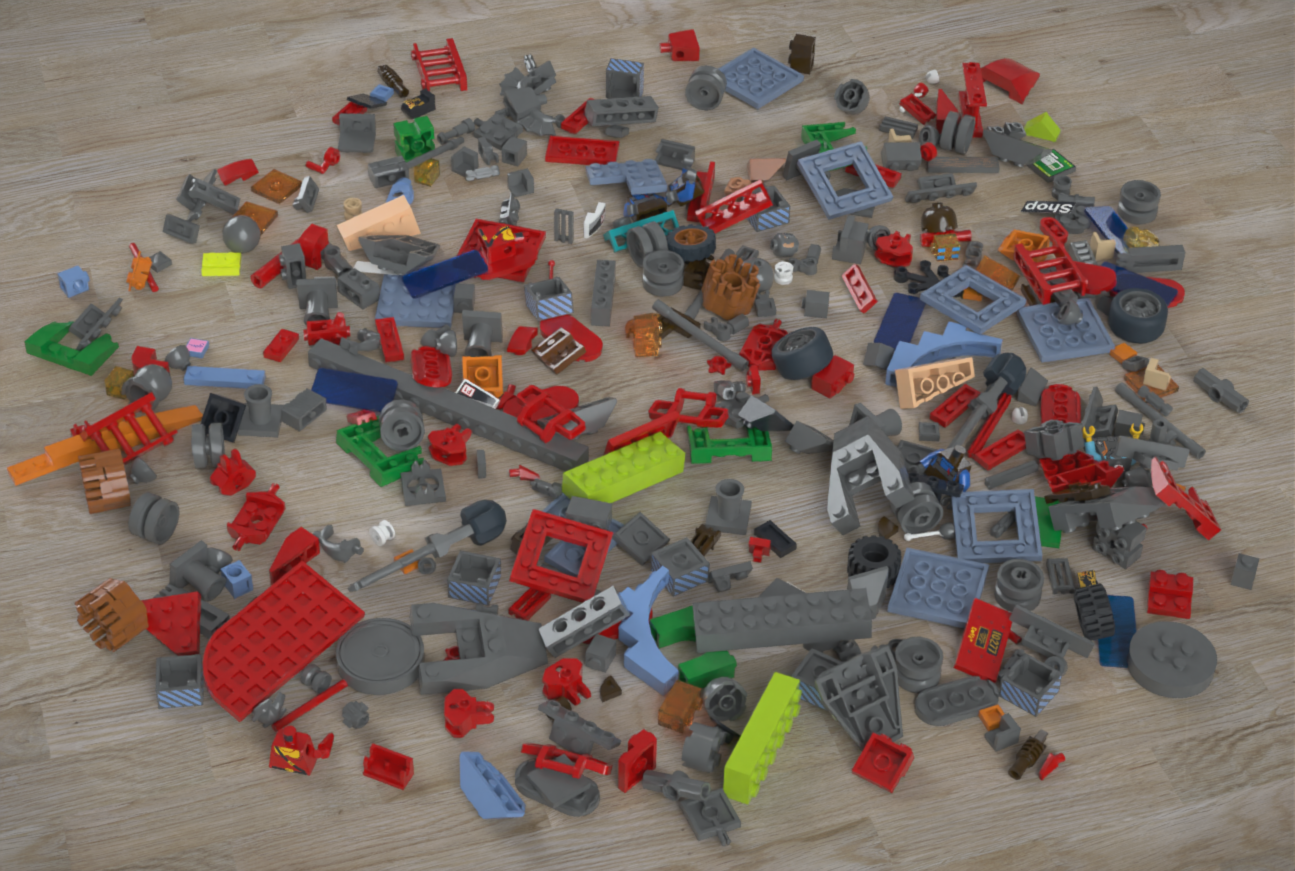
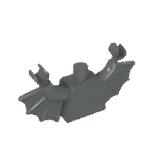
M517 67L512 72L505 73V79L499 83L501 87L500 95L504 96L503 103L513 121L522 125L527 132H535L539 136H556L552 123H556L557 127L561 128V123L565 120V117L559 114L553 118V116L542 113L541 105L547 104L546 95H536L534 90L528 87L531 83L539 82L540 75L534 76L535 71L531 70L529 77H525Z

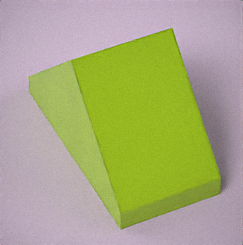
M1047 112L1027 121L1024 127L1026 135L1056 142L1061 132Z

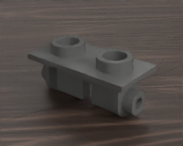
M510 193V198L505 199L501 204L499 223L517 226L520 203L518 199L514 198L512 193Z

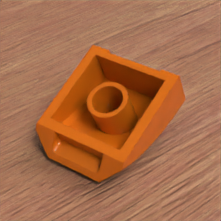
M1014 229L1005 237L997 251L1014 261L1016 244L1022 243L1028 251L1049 247V236ZM1048 255L1032 258V260L1036 263L1045 261Z
M502 355L462 357L463 380L466 379L498 399L503 394Z

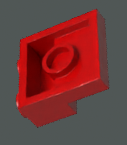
M1164 570L1151 571L1148 582L1147 613L1190 619L1193 577H1189L1186 573L1175 575L1167 574Z
M643 729L638 734L632 735L628 741V752H624L618 759V789L626 793L641 781L646 770L653 771L656 768L657 738L653 733Z
M873 732L851 771L852 774L893 793L899 780L905 776L915 757L909 746L903 743L898 745L892 742V739L887 735H878Z

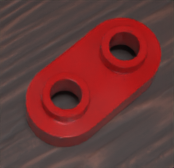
M1044 217L1041 219L1039 229L1044 235L1049 236L1051 242H1053V236H1057L1063 244L1067 242L1068 231L1055 218Z

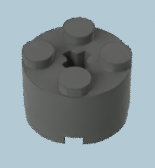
M693 722L689 729L693 733L690 737L686 736L682 761L685 762L682 766L706 773L713 772L715 766L718 767L721 762L722 754L719 753L720 745L723 746L725 742L726 732H722L721 729Z

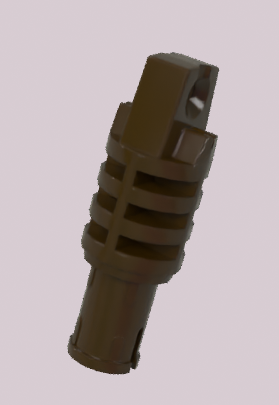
M388 65L378 66L377 72L385 84L393 88L400 98L407 97L409 90L403 85V80Z
M1040 729L1034 738L1029 736L1016 754V761L1008 771L1010 777L1020 780L1026 769L1033 767L1047 747L1044 744L1048 736L1046 731Z

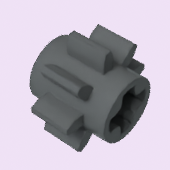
M349 702L342 710V717L345 718L343 723L348 728L364 727L369 720V713L367 712L369 708L363 702Z

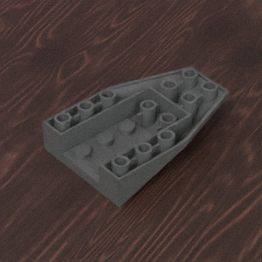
M1135 486L1110 488L1111 494L1092 500H1070L1049 506L1054 531L1073 532L1076 530L1075 527L1089 525V521H1099L1100 528H1109L1110 531L1121 529L1122 524L1135 523L1136 518L1149 517L1150 512L1159 509L1166 503L1156 496L1154 488Z

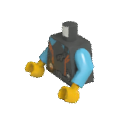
M1133 423L1130 428V433L1133 436V438L1139 439V435L1143 431V425L1140 424V431L1137 432L1133 428ZM1090 426V434H1088L1084 427L1082 433L1083 438L1086 439V442H1084L1086 453L1094 456V460L1098 462L1108 461L1109 466L1114 468L1117 466L1124 467V471L1118 479L1123 478L1126 471L1130 470L1131 465L1136 463V460L1114 454L1119 436L1091 438L1095 433V428Z

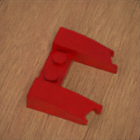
M1154 457L1151 463V478L1156 496L1168 506L1174 503L1180 509L1183 507L1187 515L1192 519L1195 529L1206 539L1210 540L1221 531V528L1208 502L1199 498L1197 490L1193 486L1188 489V494L1176 485L1167 464L1164 461L1160 463L1157 457Z

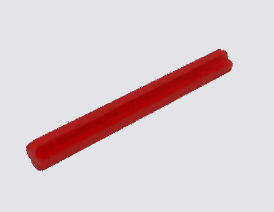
M1003 393L997 401V409L993 414H989L967 450L969 458L974 459L975 454L983 449L1011 402L1012 396L1010 394Z

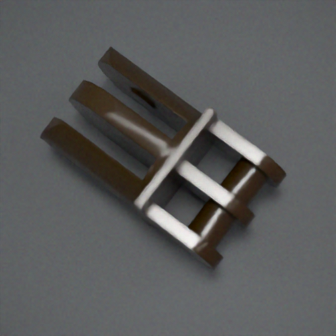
M701 524L699 528L696 527L695 535L690 541L705 556L710 549L714 550V545L721 537V531L718 530L716 532L712 527L706 528L704 524Z

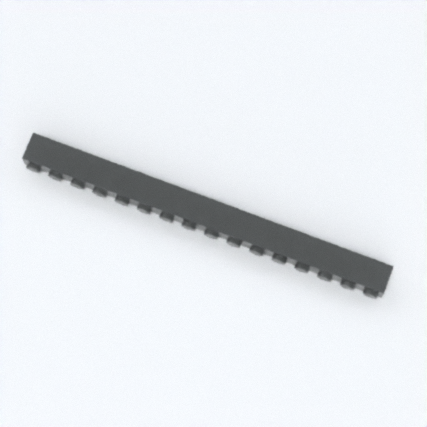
M320 339L308 351L309 366L393 401L402 399L412 401L424 414L451 425L458 424L463 430L468 428L472 430L473 434L565 472L589 462V447L569 440L556 433L551 441L544 443L533 431L526 426L518 424L517 417L445 388L428 387L419 384L408 373L361 354L355 355L349 352L348 349L341 348V346L324 339Z

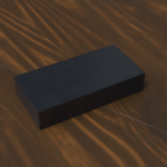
M771 520L754 529V535L757 538L771 540V550L780 558L797 549V543Z

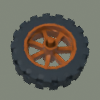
M693 224L679 226L678 229L674 228L666 236L668 251L679 254L683 261L703 260L705 257H710V254H714L716 250V235L707 226L702 227V225L698 224L696 226H693Z

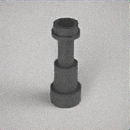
M467 118L461 124L453 127L451 131L446 133L440 132L437 135V140L440 144H446L448 139L454 136L458 137L475 131V124L470 118Z

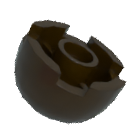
M942 202L933 203L932 207L927 208L922 214V231L927 229L928 233L945 232L947 227H952V230L958 228L956 213L949 206H943Z

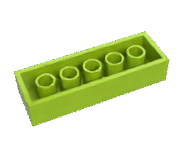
M658 432L563 472L562 492L570 500L572 496L613 503L682 473L684 470L685 452L662 432Z
M778 672L773 674L724 767L723 790L729 799L749 805L752 797L756 798L760 788V781H765L769 764L773 765L777 748H782L785 739L784 735L790 732L793 724L792 719L797 717L800 712L801 705L798 702L801 698L802 690L799 689V679Z

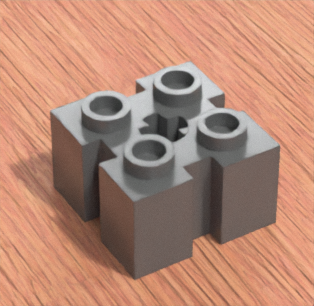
M1051 419L1042 423L1040 427H1033L1024 431L1027 454L1035 455L1036 458L1048 457L1051 460L1063 459L1064 455L1076 453L1078 449L1084 447L1081 423H1063V421Z
M1097 521V535L1094 537L1092 549L1105 557L1110 555L1115 564L1127 569L1141 557L1143 545L1140 543L1145 539L1147 527L1136 521L1132 524H1122L1121 529L1110 531L1109 528H1100L1099 521Z

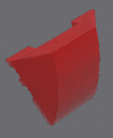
M1011 58L996 60L980 68L983 82L987 80L1007 90L1009 98L1022 105L1026 96L1029 95V91L1040 77V73Z
M1079 450L1076 453L1064 455L1063 459L1051 460L1048 457L1039 459L1052 493L1067 489L1069 484L1081 482V484L1087 482L1091 484L1101 483V485H1107L1111 488L1124 471V467L1117 466L1114 468L1109 466V462L1105 460L1098 462L1094 460V456Z

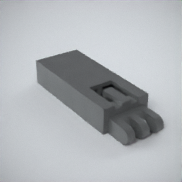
M1183 245L1128 248L1127 253L1117 254L1115 271L1128 272L1129 274L1182 270L1186 252Z
M168 584L165 589H162L153 598L190 592L181 587L178 589ZM201 599L200 634L210 639L216 630L230 620L229 614Z

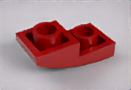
M253 159L233 162L217 170L225 186L239 178L245 181L259 173Z
M519 326L510 339L507 352H512L514 355L526 354L532 348V339L538 335V327Z

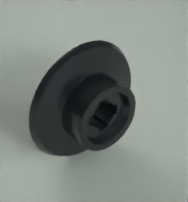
M709 717L715 728L726 732L725 743L730 744L734 737L740 739L741 735L714 718Z

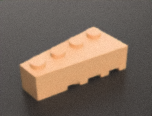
M404 195L337 225L348 251L362 248L358 240L359 237L365 235L413 236L421 234L412 209Z
M972 357L956 358L895 370L900 409L915 408L919 404L933 399L934 396L942 394L948 389L975 377Z

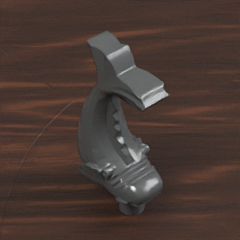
M367 328L360 329L357 334L358 340L361 341L360 343L342 337L340 346L341 348L349 349V352L355 355L358 354V351L377 350L381 341L380 333L367 330Z
M327 525L322 531H314L313 535L319 538V543L323 550L337 561H344L346 563L355 553L361 555L364 552V548L361 547L358 538H353L349 541L344 539L341 543L327 541L334 533L332 525Z

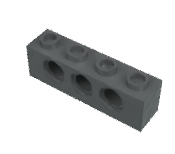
M652 96L587 100L584 115L591 126L656 122L659 107Z
M597 260L591 305V326L610 327L616 278V261Z
M612 586L540 627L539 632L546 648L556 658L630 616L622 596Z

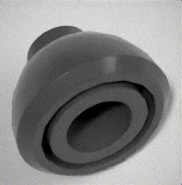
M925 125L919 134L920 146L927 142L932 143L934 146L940 144L941 134H939V131L931 125Z
M882 225L872 227L868 230L867 243L872 249L877 250L876 241L878 237L890 236V230Z
M1072 299L1068 300L1063 304L1058 313V323L1062 325L1079 324L1083 314L1080 313V308Z
M453 330L444 332L439 338H435V349L450 357H454L457 353L456 333Z
M179 345L167 354L165 362L169 363V367L184 371L187 369V366L191 365L189 362L190 352L187 346Z
M137 457L131 467L132 473L129 476L136 484L139 482H151L157 478L155 472L141 457Z
M207 548L206 566L218 574L221 568L231 564L233 561L231 555L217 548Z

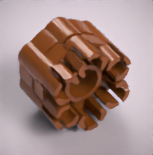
M730 254L725 260H712L702 286L704 308L726 320H732L741 314L748 315L751 312L760 287L759 280L756 278L759 271L758 267L753 265L751 273H749L751 263H744L742 267L743 260L741 258L737 259V255Z
M120 449L78 456L89 514L131 506Z
M108 578L75 602L76 610L79 613L77 621L80 627L94 619L83 627L85 632L89 633L100 626L90 634L92 641L106 634V636L95 643L99 649L106 647L108 650L115 652L149 627L145 605L123 580Z

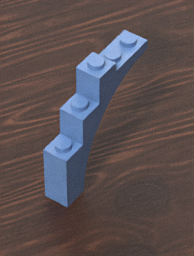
M948 322L943 335L924 331L918 345L899 341L887 368L885 384L897 387L895 374L897 369L934 363L956 356L972 355L994 358L997 354H1001L1003 339L967 331L966 326L954 322Z
M664 566L657 571H653L649 578L643 584H639L635 590L627 587L623 592H619L630 616L624 618L618 627L619 640L629 647L624 653V668L662 696L666 695L678 683L679 670L657 648L651 635L648 621L652 605L659 593L669 582V570Z

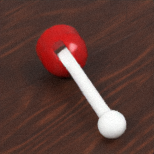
M918 83L914 88V95L917 98H923L929 92L928 87L924 83ZM902 106L899 108L902 113L906 111Z

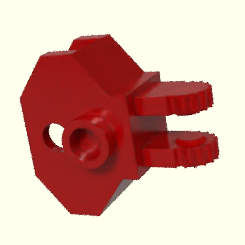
M895 231L890 236L878 237L876 241L877 250L874 256L880 263L890 266H910L913 255V246L910 244L911 235L906 234L905 237H901L900 232Z
M455 424L451 429L447 427L445 430L431 431L428 435V440L431 444L428 450L432 459L449 466L462 465L467 460L465 443L469 440L472 430L466 428L460 433L461 426Z
M237 449L231 450L230 458L225 454L220 456V463L217 464L216 470L210 476V483L213 486H219V492L222 495L232 496L249 487L256 477V471L244 459H241Z
M563 658L547 667L542 678L544 683L542 694L547 699H558L560 696H563L574 706L581 702L580 697L577 695L578 693L585 699L592 697L591 691L582 682L583 663L577 658Z
M453 689L445 697V730L453 738H463L471 729H477V725L494 722V714L491 713L494 711V704L488 701H476V697H471L464 689Z

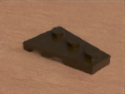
M1081 482L1069 484V488L1045 495L1044 498L1046 504L1055 501L1060 503L1070 500H1092L1109 495L1111 491L1109 486L1101 485V483L1091 484L1087 482L1081 484Z

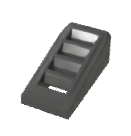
M1087 240L1070 243L1069 255L1073 261L1098 265Z

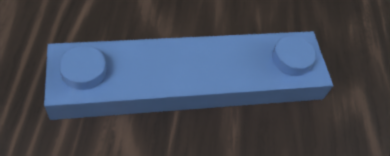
M187 366L184 384L247 389L256 384L264 385L266 375L264 370Z

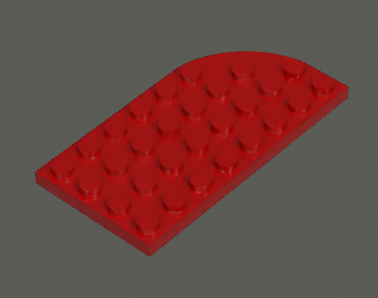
M301 561L211 636L203 656V678L209 694L217 704L238 722H241L259 704L271 697L363 619L365 612L305 562Z

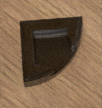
M885 516L878 523L879 537L883 536L885 539H888L899 530V527Z
M612 675L608 676L601 685L600 699L602 703L622 695V689Z

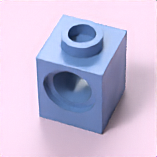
M79 266L57 273L60 288L68 298L89 290V276Z
M240 560L221 568V576L226 578L225 587L234 599L253 591L252 575Z

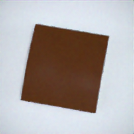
M561 327L533 348L532 352L547 368L557 375L586 353L583 345L573 339L569 332Z

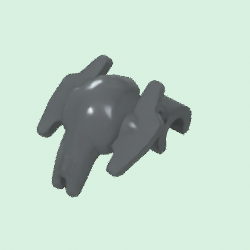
M279 692L273 703H271L272 700L269 698L259 704L252 712L254 715L251 720L255 722L258 719L259 722L264 723L262 725L264 728L278 721L287 711L286 708H282L285 694Z

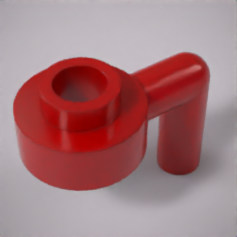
M927 142L920 146L921 157L925 161H931L937 157V149L932 143Z
M329 147L325 152L324 162L321 166L307 161L306 167L324 174L329 166H334L339 162V150Z

